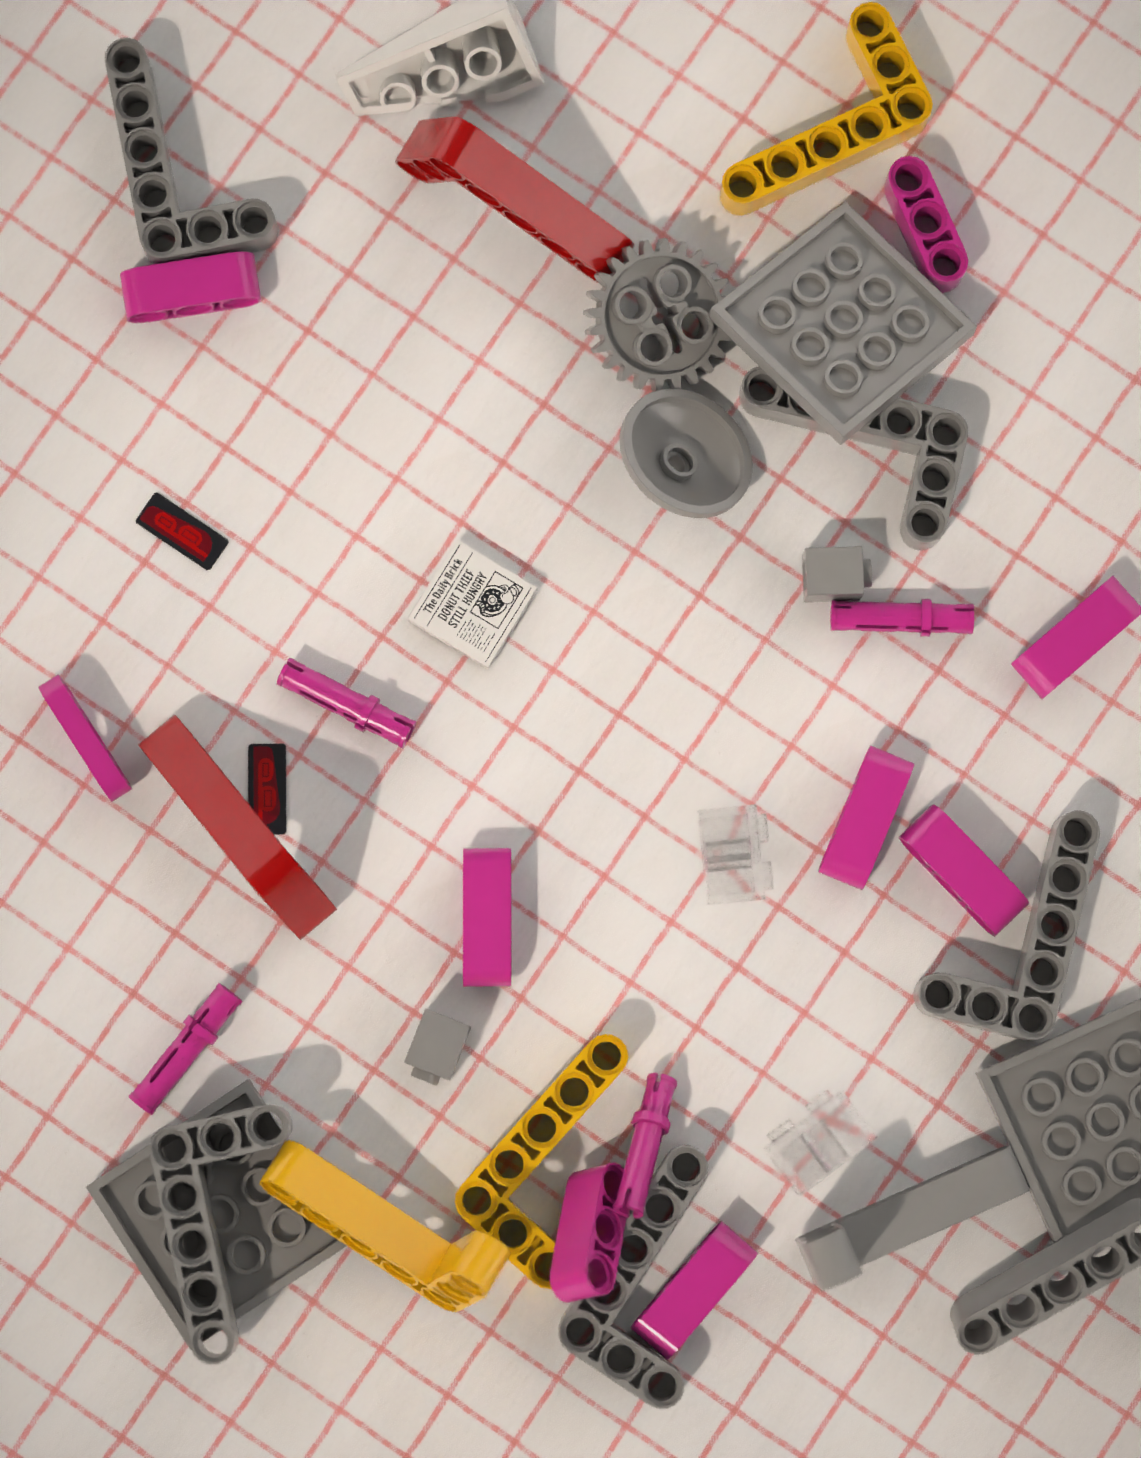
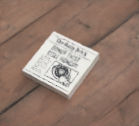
M456 539L407 619L415 626L489 669L535 595L537 587Z

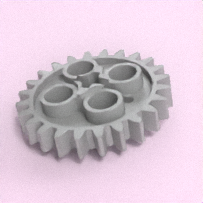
M667 238L658 239L655 252L649 240L639 241V255L630 246L622 248L624 262L622 263L614 257L608 258L606 263L612 273L610 275L601 272L595 273L594 277L602 285L601 290H591L586 293L589 298L597 302L596 308L583 311V315L596 318V325L585 330L586 335H599L600 341L591 349L592 353L606 351L608 356L604 360L602 367L610 369L619 365L620 368L616 378L618 381H625L633 374V388L643 389L648 379H650L652 392L662 390L665 379L670 389H681V376L689 384L698 383L696 369L698 368L704 373H712L714 370L708 358L710 356L724 358L726 354L717 344L719 341L732 340L709 318L711 308L725 297L721 296L720 290L727 285L728 279L714 280L711 276L716 271L718 264L713 262L702 267L700 263L704 251L695 250L687 257V243L683 241L678 242L672 252H670ZM666 271L674 273L679 282L678 290L672 297L666 295L660 286L661 277ZM642 277L647 281L651 299L640 286L639 280ZM626 292L633 294L638 301V311L631 319L625 317L619 307L620 299ZM665 307L668 315L662 318L663 323L654 324L652 317L657 314V308ZM689 312L698 318L700 324L699 332L693 339L688 338L683 333L681 327L684 316ZM668 333H670L672 338L675 341H677L680 346V352L678 354H676L672 349L673 345ZM649 334L658 340L660 346L657 357L652 361L646 359L641 352V343Z

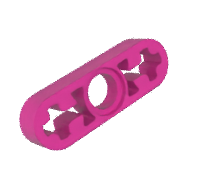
M58 674L40 685L38 688L45 701L110 801L113 802L132 790L129 781L61 676Z

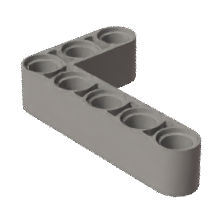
M120 38L111 43L105 53V65L139 239L148 260L154 265L231 252L255 253L270 248L278 237V225L272 208L265 201L246 199L180 212L153 70L145 49L137 40L132 38ZM136 58L140 60L139 66L130 73L118 71V66L124 59ZM135 102H144L149 105L147 112L140 117L126 115L128 107ZM153 146L158 149L156 156L151 161L139 162L135 160L137 151L142 147ZM160 190L166 193L165 201L157 207H148L143 204L145 196L149 192ZM253 217H262L268 221L266 228L257 234L246 232L244 225ZM207 226H216L221 229L220 237L211 243L199 241L198 235ZM170 235L175 238L173 247L166 252H157L152 249L154 241L159 236Z
M759 366L752 368L746 373L741 384L739 400L742 408L748 414L828 434L807 412L800 410L796 406L795 401ZM764 382L773 389L774 396L767 401H758L750 395L749 387L754 383ZM897 398L849 439L916 455L900 523V534L908 547L915 550H926L932 548L946 530L968 438V426L966 420L959 413L952 410ZM892 415L905 417L910 423V431L903 435L893 433L888 428L887 418ZM937 426L951 428L955 433L956 443L949 446L939 444L934 439L933 429ZM929 470L941 473L946 482L945 488L940 491L928 489L923 483L922 474ZM918 515L929 517L935 525V533L930 536L918 535L912 528V518Z
M1075 810L1059 817L1053 823L1012 990L947 973H933L920 979L914 988L913 999L916 1007L922 1013L930 1017L1020 1040H1038L1046 1037L1052 1031L1100 838V827L1097 820L1091 814ZM1068 821H1076L1084 827L1086 839L1081 846H1074L1065 839L1064 827ZM1058 867H1065L1074 875L1075 885L1069 893L1062 892L1054 886L1053 873ZM1047 913H1054L1063 921L1064 931L1058 939H1051L1043 933L1041 921ZM1036 959H1043L1052 967L1053 977L1045 986L1035 983L1031 978L1030 967ZM933 981L943 983L949 992L947 1004L940 1009L930 1006L925 998V990ZM980 993L989 995L995 1003V1012L986 1021L977 1018L972 1010V1002ZM1026 1005L1036 1007L1042 1017L1040 1027L1032 1033L1024 1030L1019 1023L1020 1011Z
M275 1104L255 1106L168 1126L159 1130L150 1142V1157L190 1346L194 1356L208 1365L219 1364L227 1360L236 1351L239 1344V1332L203 1164L282 1145L290 1138L293 1124L290 1114L283 1107ZM266 1112L276 1114L282 1123L281 1133L274 1140L263 1139L257 1131V1121ZM219 1123L227 1124L234 1133L233 1144L226 1151L216 1150L209 1140L211 1129ZM171 1134L179 1135L186 1144V1153L178 1162L168 1160L162 1152L163 1141ZM180 1182L191 1184L196 1191V1202L189 1210L178 1208L172 1199L173 1189ZM189 1230H196L205 1236L207 1248L201 1257L194 1258L189 1256L182 1247L183 1237ZM198 1279H208L215 1284L217 1298L212 1305H202L194 1299L192 1288ZM217 1327L226 1334L228 1345L224 1352L214 1354L205 1348L203 1334L207 1328Z
M679 1145L672 1148L666 1154L652 1176L646 1203L651 1196L656 1194H664L671 1199L673 1204L671 1215L663 1221L651 1220L646 1214L645 1203L644 1216L642 1218H633L634 1210L632 1209L630 1216L626 1218L623 1239L630 1235L642 1237L647 1244V1251L645 1256L637 1262L626 1261L620 1256L616 1280L620 1284L619 1296L610 1303L600 1302L595 1297L573 1301L559 1323V1339L563 1347L650 1406L658 1409L672 1407L681 1399L684 1392V1382L679 1370L672 1363L612 1323L706 1178L708 1162L705 1155L699 1149L689 1145ZM682 1153L694 1155L699 1163L697 1175L688 1181L677 1179L672 1172L674 1159ZM585 1318L593 1324L594 1334L588 1342L577 1344L568 1338L566 1328L571 1320ZM626 1345L633 1350L635 1359L628 1369L615 1370L608 1364L607 1355L612 1347ZM667 1372L674 1377L675 1387L668 1396L656 1397L649 1392L648 1381L653 1374Z
M1007 1145L796 1238L795 1241L814 1284L821 1290H827L863 1274L862 1265L1028 1192L1030 1188L1011 1145Z
M1134 1198L1123 1203L958 1298L951 1307L950 1318L960 1346L972 1354L990 1352L1141 1266V1233H1135L1136 1228L1141 1224V1198ZM1100 1247H1111L1110 1251L1104 1256H1092L1094 1251ZM1069 1271L1068 1275L1062 1280H1050L1051 1276L1056 1272ZM1014 1296H1027L1022 1303L1017 1305L1007 1304ZM972 1320H985L980 1327L974 1329L966 1328V1325Z

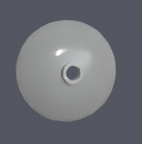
M683 389L657 390L639 399L623 420L620 431V451L624 465L637 487L662 508L685 517L709 518L727 512L746 493L753 471L749 444L736 421L712 400Z

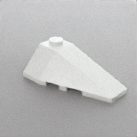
M459 0L336 74V80L355 116L411 111L416 105L442 103V107L458 106L457 101L485 99V103L501 102L544 84L523 20L513 0Z

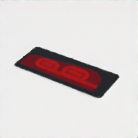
M159 493L153 494L136 519L138 525L205 570L212 568L229 543L228 539Z
M250 744L248 746V803L274 835L286 833V745Z

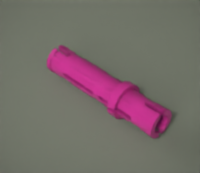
M921 599V603L831 600L830 631L919 632L920 637H930L931 633L942 632L973 634L974 604L932 603L931 599Z
M291 657L284 664L278 676L277 685L346 718L355 724V729L363 733L368 730L402 749L405 747L406 742L409 741L415 729V720H411L388 709V707L380 704L379 698L370 695L368 698L347 688V686L306 667Z
M218 983L193 1016L189 1014L183 1021L185 1027L128 1097L144 1111L153 1115L164 1098L183 1077L208 1044L213 1045L219 1038L216 1035L217 1032L243 1001L224 985Z
M657 1073L648 1074L640 1111H636L632 1118L635 1130L616 1202L613 1205V1210L625 1217L630 1216L631 1209L634 1210L633 1218H642L644 1216V1207L662 1137L669 1133L671 1122H669L668 1114L674 1091L677 1088V1081L666 1074H661L660 1082H657Z

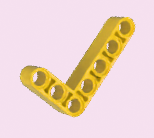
M875 2L860 4L852 12L846 31L847 45L874 99L730 166L723 175L720 190L721 204L726 211L740 216L750 214L914 138L924 130L932 112L933 102L931 95L890 13L884 6ZM864 22L872 23L877 26L880 34L874 37H866L858 31L857 26ZM882 63H892L899 69L900 75L895 78H886L880 74L877 66ZM905 103L913 104L919 109L921 116L916 119H907L899 113L898 106ZM861 123H871L878 129L879 135L872 139L863 138L856 131V126ZM821 142H828L836 148L838 154L832 158H822L814 151V146ZM780 161L788 162L795 168L796 174L788 178H781L772 171L771 166ZM736 181H745L752 186L754 193L745 198L737 197L730 191L729 186Z
M600 1035L587 1044L465 1180L455 1196V1206L460 1216L476 1231L491 1235L500 1242L502 1240L499 1236V1228L506 1220L515 1219L524 1224L527 1230V1237L523 1243L514 1247L503 1244L511 1252L508 1260L541 1288L552 1289L550 1279H545L536 1272L535 1261L542 1253H554L556 1241L514 1204L509 1197L625 1068L628 1061L627 1047L621 1039L614 1035ZM609 1042L618 1048L620 1061L615 1068L601 1070L594 1064L592 1058L593 1050L600 1043ZM579 1078L587 1085L588 1097L581 1105L569 1106L561 1099L560 1087L567 1079ZM537 1114H547L555 1121L556 1132L548 1141L538 1142L529 1135L528 1123ZM506 1150H513L519 1153L523 1159V1170L513 1178L500 1175L496 1169V1158L501 1152ZM475 1186L486 1189L491 1197L489 1209L480 1214L468 1211L463 1202L466 1190Z
M286 1140L260 1180L261 1187L275 1199L430 1302L450 1312H458L486 1298L511 1255L510 1250L502 1242L480 1231H473L456 1242L449 1243L307 1147L295 1141Z

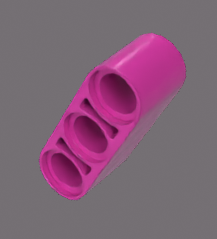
M901 157L889 169L884 185L885 197L918 271L940 292H950L959 285L967 270L968 257L928 166L918 157ZM899 175H910L916 179L919 188L914 191H904L896 184L895 178ZM921 216L929 217L934 220L938 230L929 234L922 233L916 228L914 220ZM939 258L950 260L955 265L956 273L950 276L939 274L934 269L933 261Z
M231 252L131 268L120 273L126 319L130 323H149L239 309L261 302L255 256L251 252Z
M1112 576L1014 660L1011 665L1036 694L1043 699L1141 614V606L1120 582Z
M869 746L821 861L819 873L860 890L864 889L912 774L914 763L874 746Z
M932 804L899 836V840L905 848L973 919L992 936H997L1029 905V901L1015 884L935 804Z
M463 848V987H511V848Z
M613 1162L573 1172L568 1178L550 1269L551 1288L555 1296L563 1302L568 1303L609 1294L614 1287L627 1218L613 1210L624 1168L618 1163Z
M720 1221L647 1305L630 1328L668 1360L745 1272L758 1255V1252L725 1223Z

